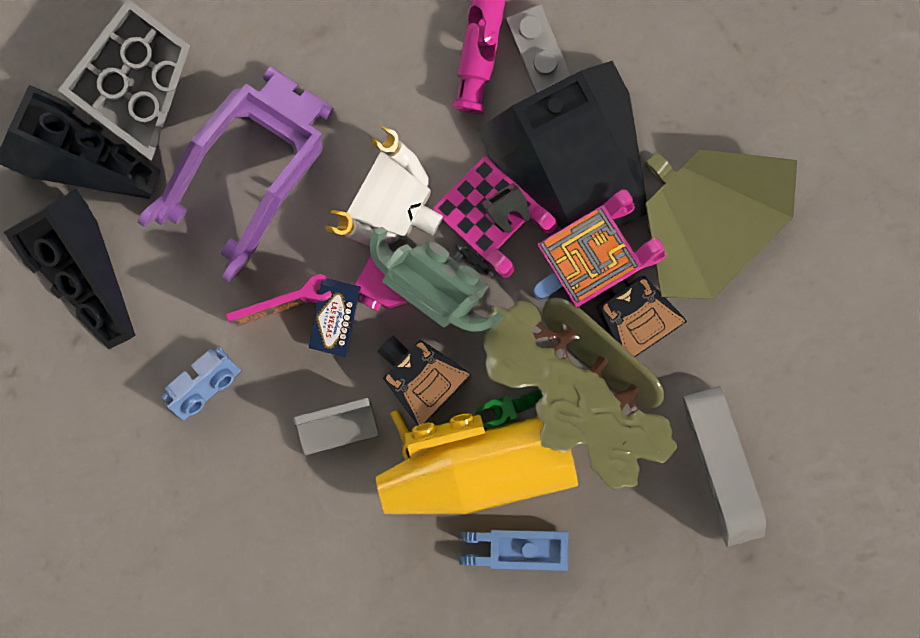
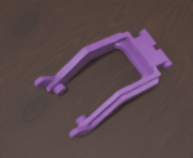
M272 66L267 69L263 76L267 84L260 92L245 84L242 89H234L191 139L162 196L143 211L137 222L141 226L146 227L153 220L160 225H164L169 220L177 225L182 220L187 209L179 204L207 151L236 117H250L291 144L295 156L267 190L241 239L237 242L230 238L221 251V254L229 259L225 266L227 269L222 275V279L228 283L247 266L283 200L320 155L323 148L320 139L322 133L313 128L312 124L319 116L327 120L334 110L333 106L307 89L301 96L297 95L295 91L299 84Z

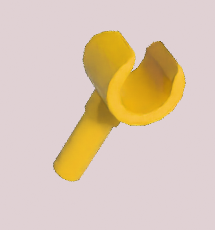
M397 409L391 412L390 415L400 433V438L403 442L401 451L404 459L407 460L409 456L406 453L405 433L410 431Z

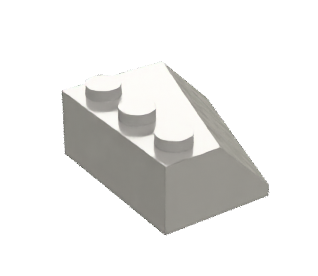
M126 0L58 91L152 161L190 45L133 1Z

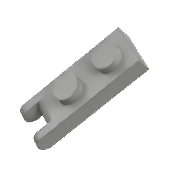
M541 4L506 18V23L535 93L571 76Z

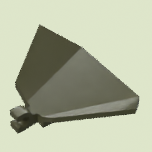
M699 149L677 172L658 151L644 164L664 184L645 203L651 239H659L666 253L665 259L655 264L661 297L713 299L793 218L797 160Z

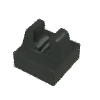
M514 182L481 203L491 219L505 232L512 231V227L508 223V213L511 211L519 212L525 221L530 219L527 200Z

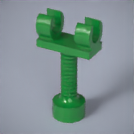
M533 391L530 394L528 393L512 400L510 395L498 400H490L479 406L475 414L485 409L492 410L495 415L494 420L483 424L484 429L496 427L518 418L516 413H519V411L523 412V410L526 411L536 407V403L543 397L542 391Z

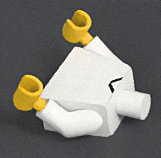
M380 126L387 134L386 141L381 144L376 139L371 138L370 142L374 147L386 152V154L380 152L347 213L335 210L330 212L339 217V226L337 228L325 226V229L329 233L344 234V236L366 246H370L373 231L380 227L388 231L386 236L387 244H393L399 238L405 240L413 226L433 236L443 215L424 206L431 194L430 189L427 187L429 178L417 156L398 140L396 132L385 126Z

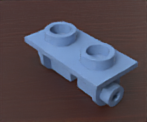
M220 346L215 350L210 348L191 365L199 375L194 380L184 371L164 388L166 392L161 397L168 404L167 407L183 421L189 416L198 413L204 407L207 400L218 391L227 388L233 382L234 377L241 372V369L229 359V356Z

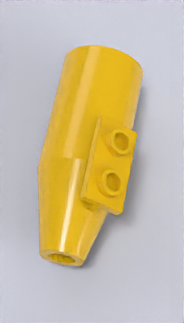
M465 413L452 417L448 423L436 426L434 423H423L413 427L412 432L405 433L410 458L375 476L384 514H468L577 487L578 479L571 449L568 452L542 447L540 430L544 426L543 422L538 419V416L484 429L481 415L473 416L470 413Z

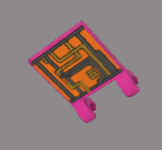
M626 190L617 192L601 207L537 244L576 308L637 271L657 264L666 257L664 247L657 238L649 240L634 253L613 219L625 216L635 208L632 197Z
M322 274L315 275L300 290L226 314L228 322L237 327L306 303L317 304V301H325L331 297V291L323 295H319L318 291L322 280L324 281L327 278Z

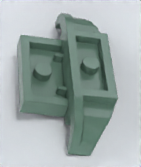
M383 227L373 231L370 239L371 258L385 275L382 282L442 327L452 323L464 330L472 332L484 331L496 326L505 317L498 312L490 318H484L473 311L489 285L480 279V275L476 270L469 266L461 265L449 256V252L441 245L428 241L412 249L406 244L392 252L386 240L388 231Z

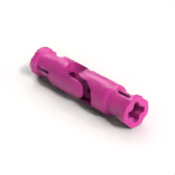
M471 0L468 24L457 76L460 78L457 99L452 103V108L472 114H484L485 112L483 100L486 83L491 82L499 29L502 23L506 0ZM478 45L483 46L481 53L479 52Z

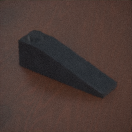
M77 189L56 199L4 232L23 263L33 273L39 270L53 284L50 291L58 299L65 296L74 305L77 318L108 349L126 342L135 336L98 222Z

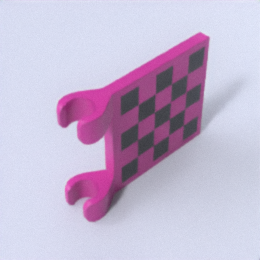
M484 156L432 210L443 215L442 220L485 259L500 276L506 279L515 271L512 262L498 249L525 220L520 216L519 212L511 211L508 213V223L511 225L512 231L505 232L486 212L481 203L514 181L488 157ZM520 188L527 200L530 219L546 235L552 234L558 227L555 218Z

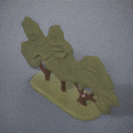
M551 298L545 302L542 309L543 320L547 328H544L537 307L529 301H517L508 309L494 305L491 307V312L487 315L488 318L498 312L505 317L496 326L489 328L483 335L484 349L488 354L486 359L488 377L492 381L512 388L537 386L542 391L543 397L536 403L538 419L543 422L544 426L540 430L542 447L568 452L578 444L587 445L591 458V468L612 489H621L623 486L635 487L638 484V458L664 463L678 448L676 442L671 439L672 429L667 418L657 414H646L637 408L638 406L643 409H653L662 404L664 391L659 380L582 309L576 308L568 300ZM533 326H537L541 329V332L532 333L530 330ZM548 337L549 341L553 342L556 339L558 343L552 348H540L536 345L535 340ZM560 348L563 350V357L561 359L556 355V351ZM567 348L589 366L590 369L582 370L575 366L568 357ZM606 382L618 393L614 394L609 391ZM626 404L631 408L629 415H624L622 412Z

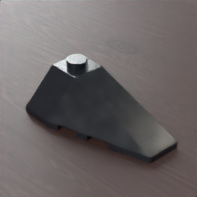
M31 85L28 86L0 147V165L33 179L150 199L161 170L125 144H114L101 134L103 128L95 122L88 125L73 114L75 108L65 100Z

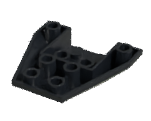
M613 61L581 70L512 105L477 129L494 164L535 202L547 210L555 218L557 225L561 229L601 207L621 190L629 192L635 208L631 213L613 219L618 228L647 214L645 206L647 198L630 93Z

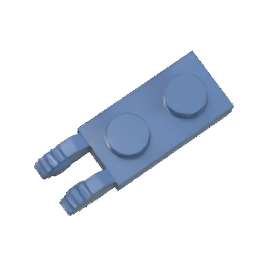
M529 530L460 532V540L466 543L491 542L490 556L465 554L460 556L459 565L490 566V569L568 571L569 532Z

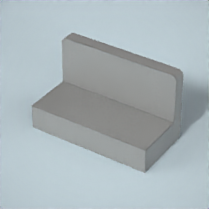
M369 398L293 417L294 425L298 429L304 456L379 436Z

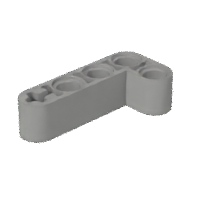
M718 386L683 396L685 412L717 506L718 524L726 547L764 537L766 531L764 511L722 388Z

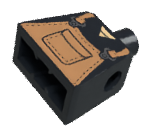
M640 276L631 283L624 279L606 290L610 297L596 306L607 332L634 357L687 322L684 316L666 297H661L660 291L645 276Z
M393 335L377 351L393 366L383 377L384 381L417 425L427 423L472 376L466 369L421 339L408 350Z

